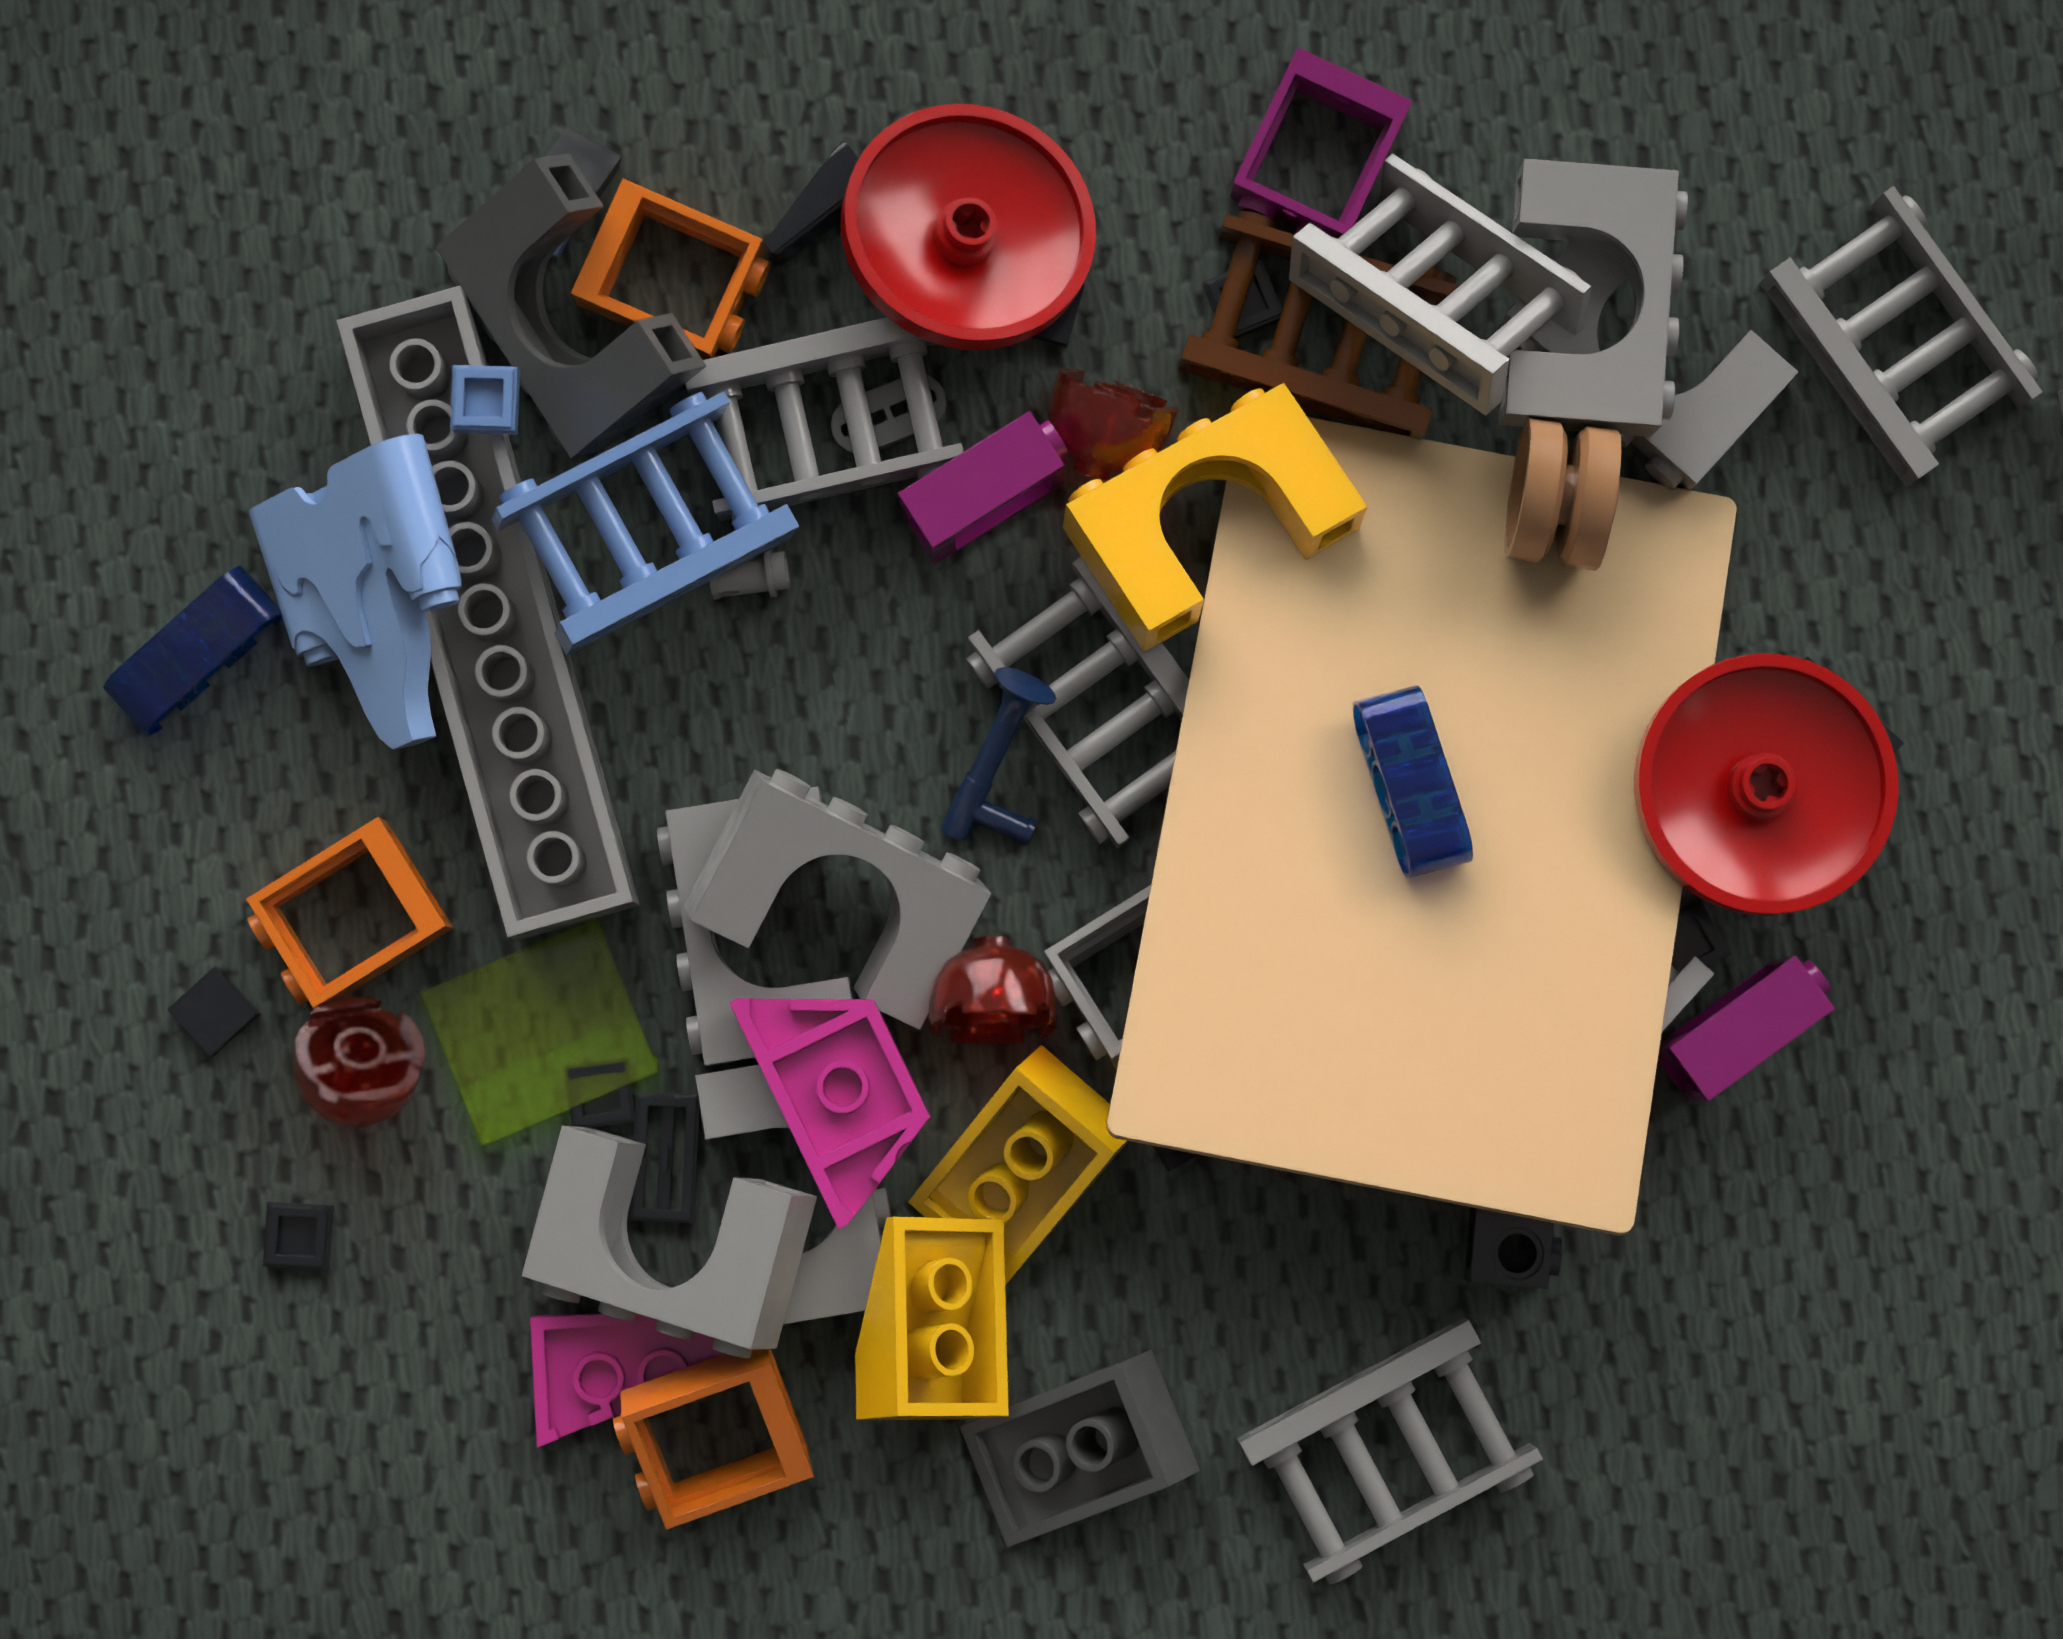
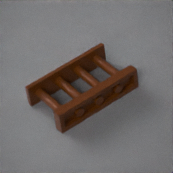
M1241 211L1238 217L1226 214L1218 239L1236 244L1210 331H1203L1201 338L1191 334L1188 335L1178 370L1247 391L1262 388L1266 393L1285 383L1300 407L1378 431L1405 435L1421 440L1426 434L1433 411L1431 408L1419 405L1421 398L1416 395L1422 371L1400 357L1392 386L1385 387L1383 394L1359 387L1360 379L1355 374L1367 333L1347 319L1342 329L1331 368H1325L1322 375L1298 368L1300 361L1295 358V353L1313 296L1292 281L1270 350H1263L1262 356L1237 349L1239 342L1234 339L1260 252L1291 261L1294 234L1274 229L1275 221L1258 213ZM1358 255L1380 271L1388 272L1394 267V265ZM1431 268L1407 289L1430 305L1437 306L1457 289L1459 285H1456L1457 278L1454 275Z

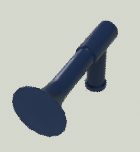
M1001 667L997 668L994 672L996 680L1002 685L1003 689L1000 709L970 772H967L944 818L941 830L954 839L965 840L975 822L1019 841V844L1026 846L1034 831L1036 820L1031 817L1027 819L989 803L985 799L992 787V780L1025 716L1034 707L1040 704H1053L1057 698L1053 690L1038 678L1015 668Z

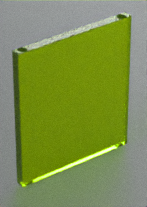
M597 919L421 992L423 997L422 1004L429 1012L475 1127V1136L482 1146L569 1111L572 1107L579 1104L588 1103L614 1092L624 1085L633 1084L659 1073L658 1060L650 1050L604 938V927L598 923ZM625 1062L626 1072L592 1075L576 1079H569L568 1069Z

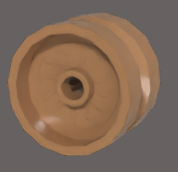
M1528 417L1520 434L1509 488L1504 534L1505 556L1508 559L1539 563L1550 551L1557 528V552L1563 566L1596 571L1601 566L1616 512L1621 466V435L1615 429L1586 425L1574 438L1567 462V435L1561 422Z

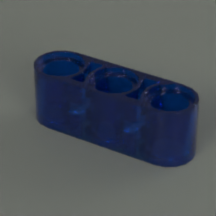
M237 566L211 584L116 669L105 682L103 689L146 737L152 736L163 728L159 723L176 707L182 711L210 686L206 680L224 664L228 668L232 667L258 643L254 638L271 622L275 626L280 624L283 620L282 612L279 606L242 566Z
M1415 685L1353 702V719L1357 736L1399 866L1404 876L1409 879L1471 862L1473 859V846L1468 825L1428 703L1421 688Z

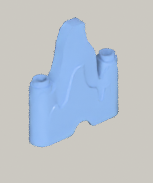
M409 434L375 443L332 465L327 474V486L313 493L306 494L300 487L289 488L254 506L248 512L291 646L295 649L296 655L304 656L307 667L318 666L339 659L350 678L370 724L379 739L391 749L418 745L436 737L428 696L431 640L426 612L444 609L459 603L457 590L462 587L456 554L424 436L421 434Z

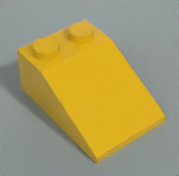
M1041 1045L1014 1069L910 1198L908 1203L925 1218L1004 1220L1006 1285L1128 1141L1112 1137L1107 1130L1110 1103Z
M923 1217L886 1218L855 1352L856 1420H944L1009 1416L1004 1220Z

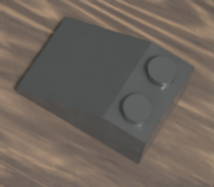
M1152 1349L1009 1406V1416L979 1418L960 1426L1007 1548L1162 1490L1200 1471Z

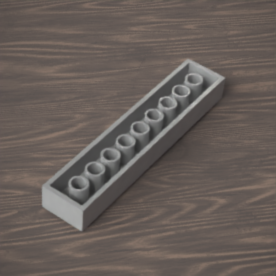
M456 286L336 320L370 444L373 445L390 438L409 434L423 435L456 554L462 585L461 589L457 590L459 603L444 609L426 612L431 640L430 660L507 937L518 941L640 906L570 655L566 656L554 634L560 622V617L546 568L520 521L497 532L491 521L496 507L502 504L499 496L521 482L509 435L453 433L450 429L453 365L489 366L472 303L462 287Z

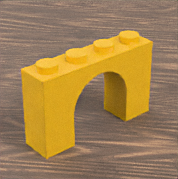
M1285 383L1266 393L1262 388L1248 392L1233 404L1231 412L1212 423L1208 418H1204L1191 424L1180 433L1177 443L1159 453L1154 448L1145 450L1126 463L1123 473L1105 483L1101 479L1089 481L1079 487L1069 497L1062 528L1143 652L1198 622L1204 598L1166 542L1160 525L1159 514L1162 508L1174 494L1184 487L1205 480H1227L1248 487L1268 503L1306 560L1360 529L1367 509L1366 503Z

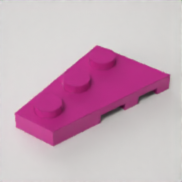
M600 1312L532 1316L530 1318L537 1448L620 1414V1391L725 1353L712 1348L715 1339L713 1337L694 1332L693 1339H682L666 1335L655 1330L656 1319L637 1314L636 1321L622 1320Z

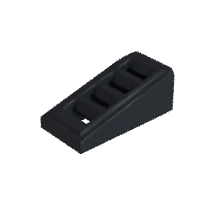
M844 140L834 148L764 243L768 257L775 266L779 264L781 267L841 220L845 190L859 159Z

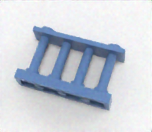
M724 391L708 400L703 392L689 396L669 410L672 418L539 486L531 478L516 484L499 496L502 504L496 507L491 520L497 532L520 521L567 605L562 610L566 619L559 622L554 633L566 656L790 540L799 528L787 504L772 512L768 511L765 504L758 506L712 422L722 418L730 404ZM688 434L736 517L731 522L735 531L716 541H713L709 533L702 535L656 452ZM632 463L635 465L680 546L675 551L680 560L658 571L653 562L646 564L600 482V479ZM575 492L579 495L624 576L619 580L623 589L603 600H600L597 592L589 593L543 510Z

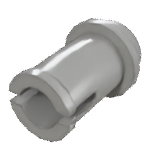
M770 549L764 554L711 580L710 588L713 599L769 591L770 597H777L778 590L790 588L785 551L773 552V549Z

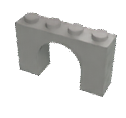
M1537 159L1523 160L1516 173L1512 233L1517 237L1582 242L1593 245L1608 253L1620 264L1629 278L1634 294V316L1628 334L1614 346L1600 352L1583 355L1514 350L1507 356L1509 358L1503 400L1500 403L1498 425L1523 427L1526 419L1531 417L1559 421L1564 430L1581 431L1587 425L1615 429L1621 435L1652 437L1662 426V419H1671L1675 399L1674 381H1665L1666 356H1675L1679 338V319L1669 317L1671 293H1679L1683 277V255L1673 254L1675 230L1684 229L1688 205L1687 192L1678 191L1679 171Z
M1572 241L1555 262L1562 267L1571 269L1583 281L1592 286L1583 330L1575 336L1549 319L1515 350L1583 355L1600 352L1597 328L1601 310L1605 302L1624 283L1628 276L1620 264L1605 251L1590 244ZM1519 299L1506 313L1500 326L1507 323L1527 303ZM1750 330L1703 382L1689 391L1675 395L1671 419H1662V426L1652 437L1621 435V447L1626 448L1632 443L1650 460L1645 464V468L1660 484L1666 485L1670 490H1674L1677 485L1682 489L1691 490L1795 377L1798 371L1756 333Z
M776 769L772 777H769L754 770L683 906L690 921L749 948L779 889L797 868L808 861L827 855H849L863 859L883 873L889 889L890 910L885 928L853 988L860 999H873L879 1011L920 1030L991 895L986 886L977 879L981 870L970 862L946 852L943 860L940 861L920 851L924 841L894 825H890L885 834L865 824L864 821L868 814L842 799L833 797L828 806L808 796L807 793L811 786L787 772Z
M810 787L807 795L823 803L819 787ZM739 799L666 810L668 826L657 828L663 866L674 864L677 889L667 891L671 925L673 929L683 927L687 948L686 953L676 955L682 992L693 990L697 1016L686 1017L690 1050L692 1055L703 1054L705 1066L756 1059L729 1002L737 998L854 999L851 979L849 977L781 988H766L750 984L737 976L725 963L716 944L715 932L690 921L683 906Z
M759 1065L695 1075L705 1139L772 1128H789ZM886 1188L875 1189L847 1226L838 1229L836 1225L822 1243L802 1253L783 1324L865 1311L882 1239L880 1228L885 1226L886 1218L891 1217Z
M562 1125L522 1276L544 1283L542 1294L551 1298L579 1303L582 1295L600 1301L598 1312L607 1316L636 1321L637 1314L656 1319L655 1330L666 1335L682 1339H693L694 1332L713 1337L715 1339L712 1348L725 1354L750 1358L754 1349L777 1348L817 1196L762 1179L733 1178L717 1241L709 1260L693 1278L672 1288L654 1280L642 1269L633 1255L628 1240V1211L646 1144L594 1128Z

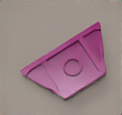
M737 998L729 1002L838 1229L847 1226L931 1117L873 999Z

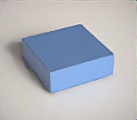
M453 365L451 431L453 433L518 435L520 370L518 367Z

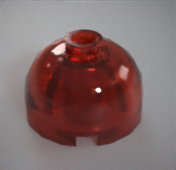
M1062 368L1058 371L1051 392L1047 415L1048 420L1064 442L1068 454L1076 458L1073 465L1074 470L1089 477L1107 481L1112 471L1124 472L1123 468L1126 463L1139 453L1152 448L1159 453L1164 449L1179 413L1177 407L1165 408L1167 400L1114 380L1116 385L1102 381H1095L1094 387L1084 384L1082 381L1086 371Z
M983 936L974 939L973 948L964 949L948 959L934 980L929 998V1028L931 1034L939 1037L940 1031L944 1027L951 1029V1041L956 1043L973 1045L1017 1044L1024 1042L1023 1030L1040 1026L1041 1039L1050 1036L1058 1029L1057 1001L1051 975L1044 963L1033 954L1024 949L1011 947V940L1007 937Z
M341 997L320 1004L310 1013L309 1021L302 1026L301 1030L299 1028L292 1053L295 1086L310 1109L326 1121L344 1127H369L390 1119L406 1106L415 1092L425 1061L423 1036L409 1016L400 1011L398 1018L391 1012L380 1009L382 1001L370 997Z

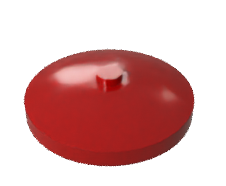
M946 104L928 107L898 119L880 132L865 148L856 162L845 190L841 210V236L844 252L856 281L870 301L887 318L911 334L935 344L964 350H987L1011 346L1025 341L1052 325L1067 310L1083 285L1092 264L1096 242V220L1092 200L1080 172L1064 150L1048 135L1022 118L1002 110L975 104Z
M1759 653L1726 659L1696 673L1678 686L1660 705L1647 725L1639 745L1634 770V796L1640 825L1648 844L1664 868L1677 882L1706 902L1733 912L1758 916L1790 914L1812 908L1829 901L1856 883L1868 871L1886 844L1896 815L1899 794L1898 771L1893 747L1885 727L1868 701L1852 685L1827 668L1805 659L1782 654Z

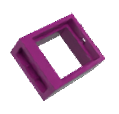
M1297 47L1234 179L1230 197L1240 201L1237 206L1240 211L1258 213L1272 220L1275 217L1296 227L1295 234L1308 223H1311L1330 237L1338 239L1356 224L1384 165V160L1388 157L1407 117L1412 100ZM1297 92L1381 130L1339 221L1254 182Z
M1029 411L899 492L901 512L936 565L1061 487L1064 482V467L1067 464L1064 455L1068 453V450L1050 421L1047 420L1039 425Z
M1797 956L1772 960L1660 1042L1658 1062L1687 1102L1710 1101L1833 1011L1835 1008L1826 997L1832 991L1831 986L1822 972L1810 960L1801 963Z

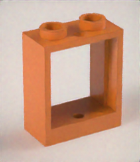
M622 179L571 291L577 306L628 328L637 320L655 317L609 297L646 216L740 257L705 337L703 338L684 330L702 360L719 357L721 351L731 354L744 328L745 319L737 315L748 293L754 297L758 296L770 270L771 262L763 259L766 253L763 240L640 185Z
M380 817L373 819L246 898L255 913L247 918V921L262 946L267 951L276 947L288 966L286 970L281 972V976L293 997L300 1005L309 1001L313 1008L321 1010L328 1008L454 929L389 822ZM370 852L416 926V929L326 984L281 911L280 906L365 853Z
M754 1349L750 1358L722 1354L620 1391L621 1415L613 1418L615 1432L625 1455L636 1453L643 1472L635 1474L641 1499L647 1511L658 1508L666 1530L814 1477L806 1439L771 1349ZM749 1381L774 1447L674 1483L648 1417Z

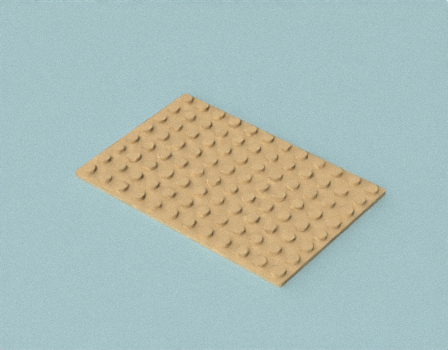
M1308 417L1366 503L1367 509L1359 530L1306 560L1268 503L1248 487L1226 480L1108 1114L1107 1130L1116 1139L1612 1235H1624L1632 1229L1635 1221L1683 887L1657 859L1641 828L1634 796L1635 763L1646 727L1664 700L1693 675L1715 664L1737 511L1736 504L1732 499L1724 496L1677 487L1674 490H1670L1666 485L1620 477L1616 512L1607 549L1601 566L1596 571L1563 566L1557 552V528L1550 551L1539 563L1508 559L1504 552V534L1515 456L1426 439L1418 440L1405 435Z

